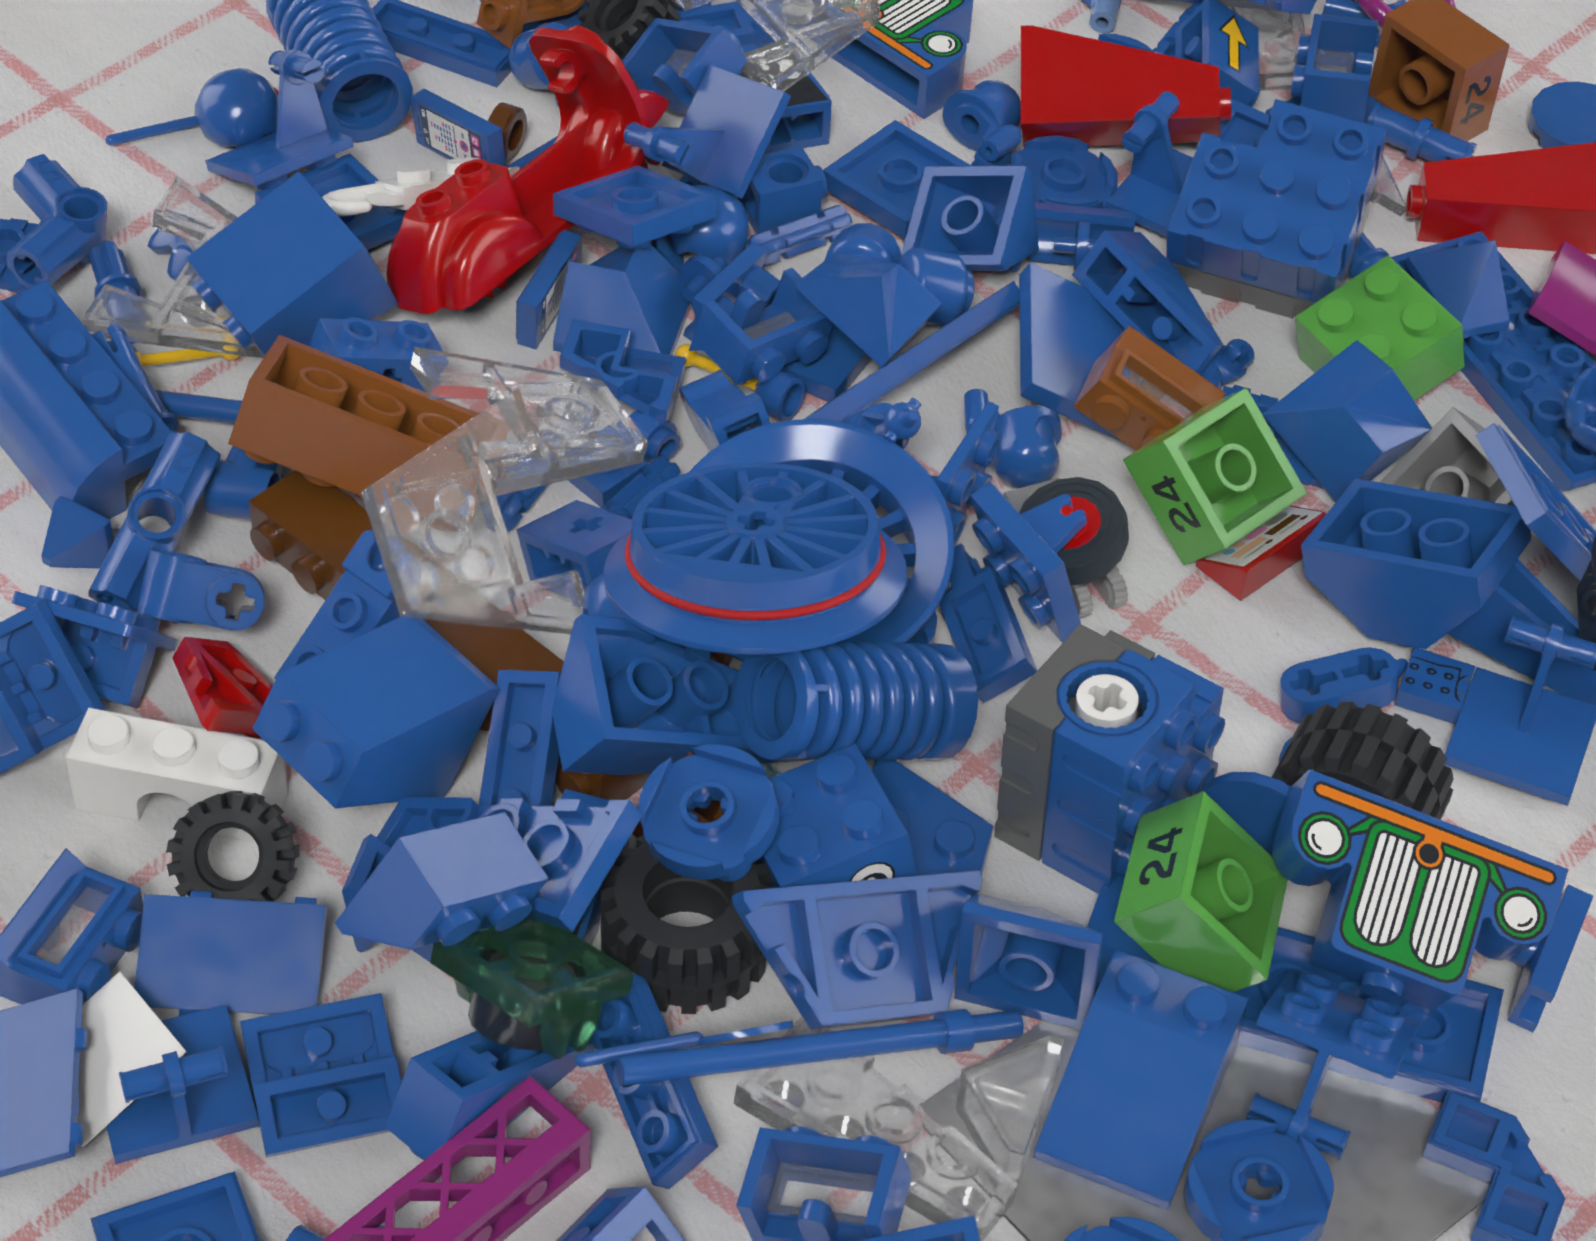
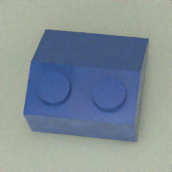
M502 812L399 837L336 920L335 924L344 935L409 950L440 941L443 946H451L466 939L473 932L494 927L496 931H504L520 923L532 911L530 902L549 878L507 814Z

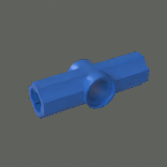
M171 431L142 489L130 501L127 517L88 591L90 598L98 603L102 602L133 612L137 611L149 549L176 552L181 542L183 530L220 460V453L214 450L207 440L189 432L177 433ZM148 516H157L166 520L171 527L164 532L155 533L146 530L139 521Z

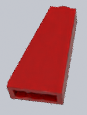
M1033 25L1021 26V130L1024 147L1026 142L1034 138L1055 135L1076 138L1089 144V146L1123 145L1122 138L1124 137L1122 135L1134 124L1135 114L1144 105H1152L1158 96L1165 91L1175 94L1180 102V105L1177 106L1179 110L1168 119L1171 143L1199 142L1202 132L1220 137V121L1231 120V88L1220 87L1218 66Z
M1596 142L1423 163L1418 185L1410 184L1406 199L1407 218H1415L1417 241L1442 243L1481 231L1489 241L1496 240L1497 247L1557 251L1565 240L1586 254H1596Z

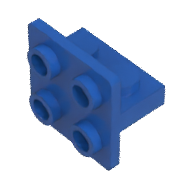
M44 585L39 586L36 597L18 591L14 592L11 603L28 608L43 599L46 601L100 698L138 708L156 648L160 647L174 651L177 639L157 633L160 620L110 604L98 603L78 597L77 595Z

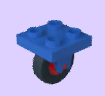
M1082 477L1057 479L1038 488L1023 503L1020 512L1012 506L992 482H989L970 495L978 521L972 524V528L978 540L988 551V555L983 558L985 567L990 565L994 569L1005 588L1011 585L1021 596L1018 598L1019 604L1035 627L1041 629L1047 625L1063 643L1081 624L1071 585L1088 584L1103 577L1121 561L1129 542L1126 511L1115 492L1099 481Z

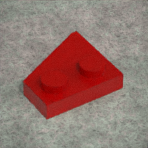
M184 637L172 659L201 725L207 731L240 733L251 738L260 739L261 737L252 728L273 684L228 641Z

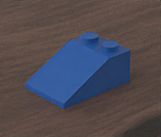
M1116 949L1089 1007L1034 1149L1033 1158L1169 1210L1237 1048L1249 998Z

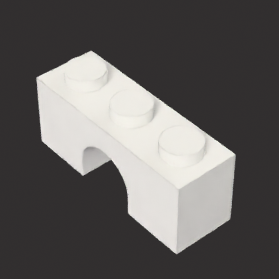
M88 708L65 757L75 809L137 821L140 820L151 793L170 794L193 806L197 802L216 794H223L229 791H243V794L257 793L265 797V802L270 805L277 804L281 809L288 796L284 759L264 740L207 731L205 729ZM225 828L215 834L216 836L256 843L250 834L238 828Z

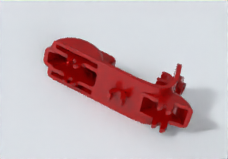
M580 25L569 27L566 30L537 28L528 43L531 52L550 83L548 89L550 92L555 93L559 105L561 123L556 141L512 176H510L506 166L488 163L483 159H474L462 163L455 169L454 175L435 189L428 190L417 197L416 203L405 212L401 227L393 239L388 254L387 284L398 301L397 307L419 314H431L442 308L463 310L474 305L483 297L493 298L494 288L504 289L507 278L554 242L563 229L568 231L575 225V223L554 215L553 193L631 167L641 166L648 169L646 161L651 165L658 166L660 162L647 158L642 149L626 144L624 141V131L632 122H637L650 129L654 127L667 110L670 103L669 99L654 91L637 88L621 59L595 32Z

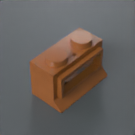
M1129 325L1094 362L1073 407L1137 451L1203 407L1222 399L1226 393Z

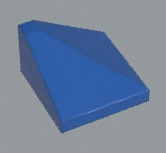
M58 497L54 501L41 554L42 562L50 567L100 569L114 542L110 519L66 497Z

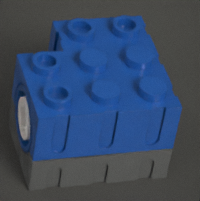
M1275 99L1269 115L1268 129L1263 132L1258 147L1238 142V145L1222 141L1221 137L1202 132L1167 229L1166 258L1178 269L1188 287L1201 290V293L1238 304L1241 301L1255 305L1256 309L1294 319L1296 315L1345 284L1352 263L1354 248L1357 249L1368 216L1370 200L1373 201L1379 184L1387 129Z
M1080 624L1006 705V731L1003 735L1001 757L1002 776L999 779L998 820L995 824L994 837L1037 861H1040L1042 858V863L1097 894H1099L1102 885L1109 887L1118 875L1125 878L1138 822L1142 816L1190 797L1192 794L1195 795L1202 792L1212 778H1215L1218 762L1212 759L1214 747L1218 743L1225 727V719L1220 717L1224 688L1160 655H1157L1155 658V652L1112 630L1103 636Z

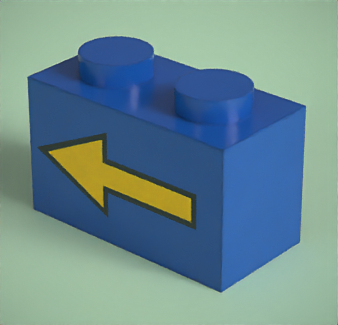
M1204 0L1175 29V57L1218 66L1220 87H1230L1232 99L1253 107L1260 94L1259 27L1217 0Z

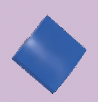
M44 599L0 622L1 774L39 754L44 749L77 733L88 708L106 711Z
M382 993L240 1021L266 1158L390 1132L384 1126L401 1085L397 1058L393 1053Z

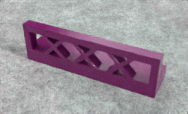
M530 1076L323 1241H503L591 1169L590 1129ZM529 1106L552 1125L536 1139L506 1138L507 1123ZM497 1132V1138H490ZM466 1156L496 1157L495 1172L482 1183H451L452 1167ZM505 1157H513L505 1163ZM442 1176L441 1182H435L438 1178ZM409 1201H440L439 1217L426 1228H395L396 1212ZM450 1201H458L451 1208H449ZM385 1221V1228H377Z

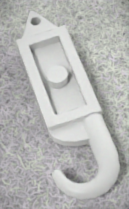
M479 158L447 160L445 170L433 172L430 171L429 166L396 169L397 178L375 181V184L339 189L325 194L322 198L338 216L366 213L375 206H389L408 210L416 203V199L420 194L435 189L454 175V171L459 165ZM508 167L510 176L519 171L520 167Z

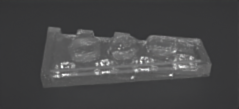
M801 1016L793 1024L794 1028H790L782 1037L832 1032L830 1028L810 1030ZM874 1056L750 1070L737 1084L733 1104L777 1130L785 1131L791 1126H802L813 1129L823 1136L855 1140L859 1136L869 1135L885 1139L893 1145L901 1146L912 1176L905 1206L936 1224L975 1216L980 1241H983L1014 1203L1019 1184L954 1126L940 1127L923 1111L925 1101L905 1083L896 1088L873 1067Z

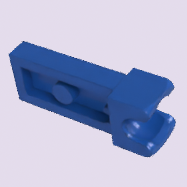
M373 530L363 532L342 563V567L346 569L274 679L277 678L279 673L397 619L403 607L406 609L412 607L431 578V568L407 554H400L392 563L398 551L397 545Z

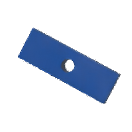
M631 972L622 977L582 1014L596 1050L670 1036L647 981L642 976ZM615 1062L602 1064L652 1185L670 1189L719 1147L689 1078L620 1086L616 1077Z

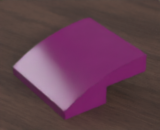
M1564 240L1551 258L1547 276L1533 294L1528 313L1595 356L1596 260Z

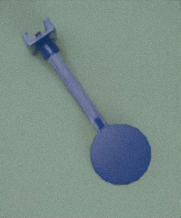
M1229 772L1212 778L1203 791L1272 856L1273 839L1288 790L1291 786L1281 780L1256 772ZM1568 884L1561 895L1555 921L1549 934L1516 957L1507 959V961L1524 968L1508 1017L1509 1022L1532 1033L1535 1031L1546 1002L1551 1003L1555 997L1593 895Z

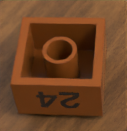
M1411 0L1385 14L1368 94L1388 108L1419 121L1426 117L1434 121L1433 127L1469 141L1488 130L1510 44L1445 0Z

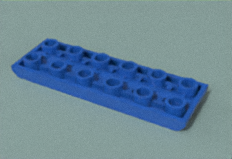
M1480 231L1391 258L1416 281L1406 266L1408 256L1488 242L1489 240ZM1498 251L1510 319L1507 330L1463 338L1465 367L1461 369V372L1559 490H1572L1596 482V453L1582 447L1572 437L1571 431L1566 427L1564 405L1579 375L1583 370L1596 363L1581 346L1528 313L1534 292Z

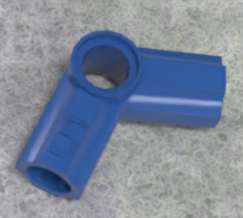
M45 154L27 159L21 170L14 174L13 190L43 223L7 252V267L14 273L18 283L28 289L46 280L52 285L74 265L90 263L89 252L92 247L101 246L106 241L107 201L98 191L88 187H80L56 160H49Z

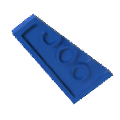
M402 797L377 838L389 847H392L399 837L505 812L549 878L530 902L532 911L527 917L573 932L643 814L630 800H609L607 807H588L581 799H557L555 806H530L524 798H501L500 803L497 805H478L472 798Z

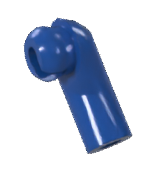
M1233 339L1227 345H1222L1200 375L1221 389V386L1233 382L1246 374L1247 367L1251 366L1254 362V350L1248 342L1242 339Z

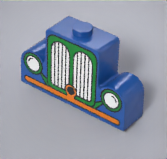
M774 0V5L783 3L789 16V30L923 119L942 109L947 99L963 88L966 44L970 41L974 0Z
M1310 769L1288 790L1272 846L1275 866L1286 879L1294 884L1308 887L1322 884L1325 880L1331 885L1311 951V961L1313 964L1359 982L1360 990L1373 998L1390 1002L1403 999L1431 1010L1436 1009L1462 992L1474 949L1488 959L1502 961L1516 957L1547 936L1554 924L1568 873L1567 868Z

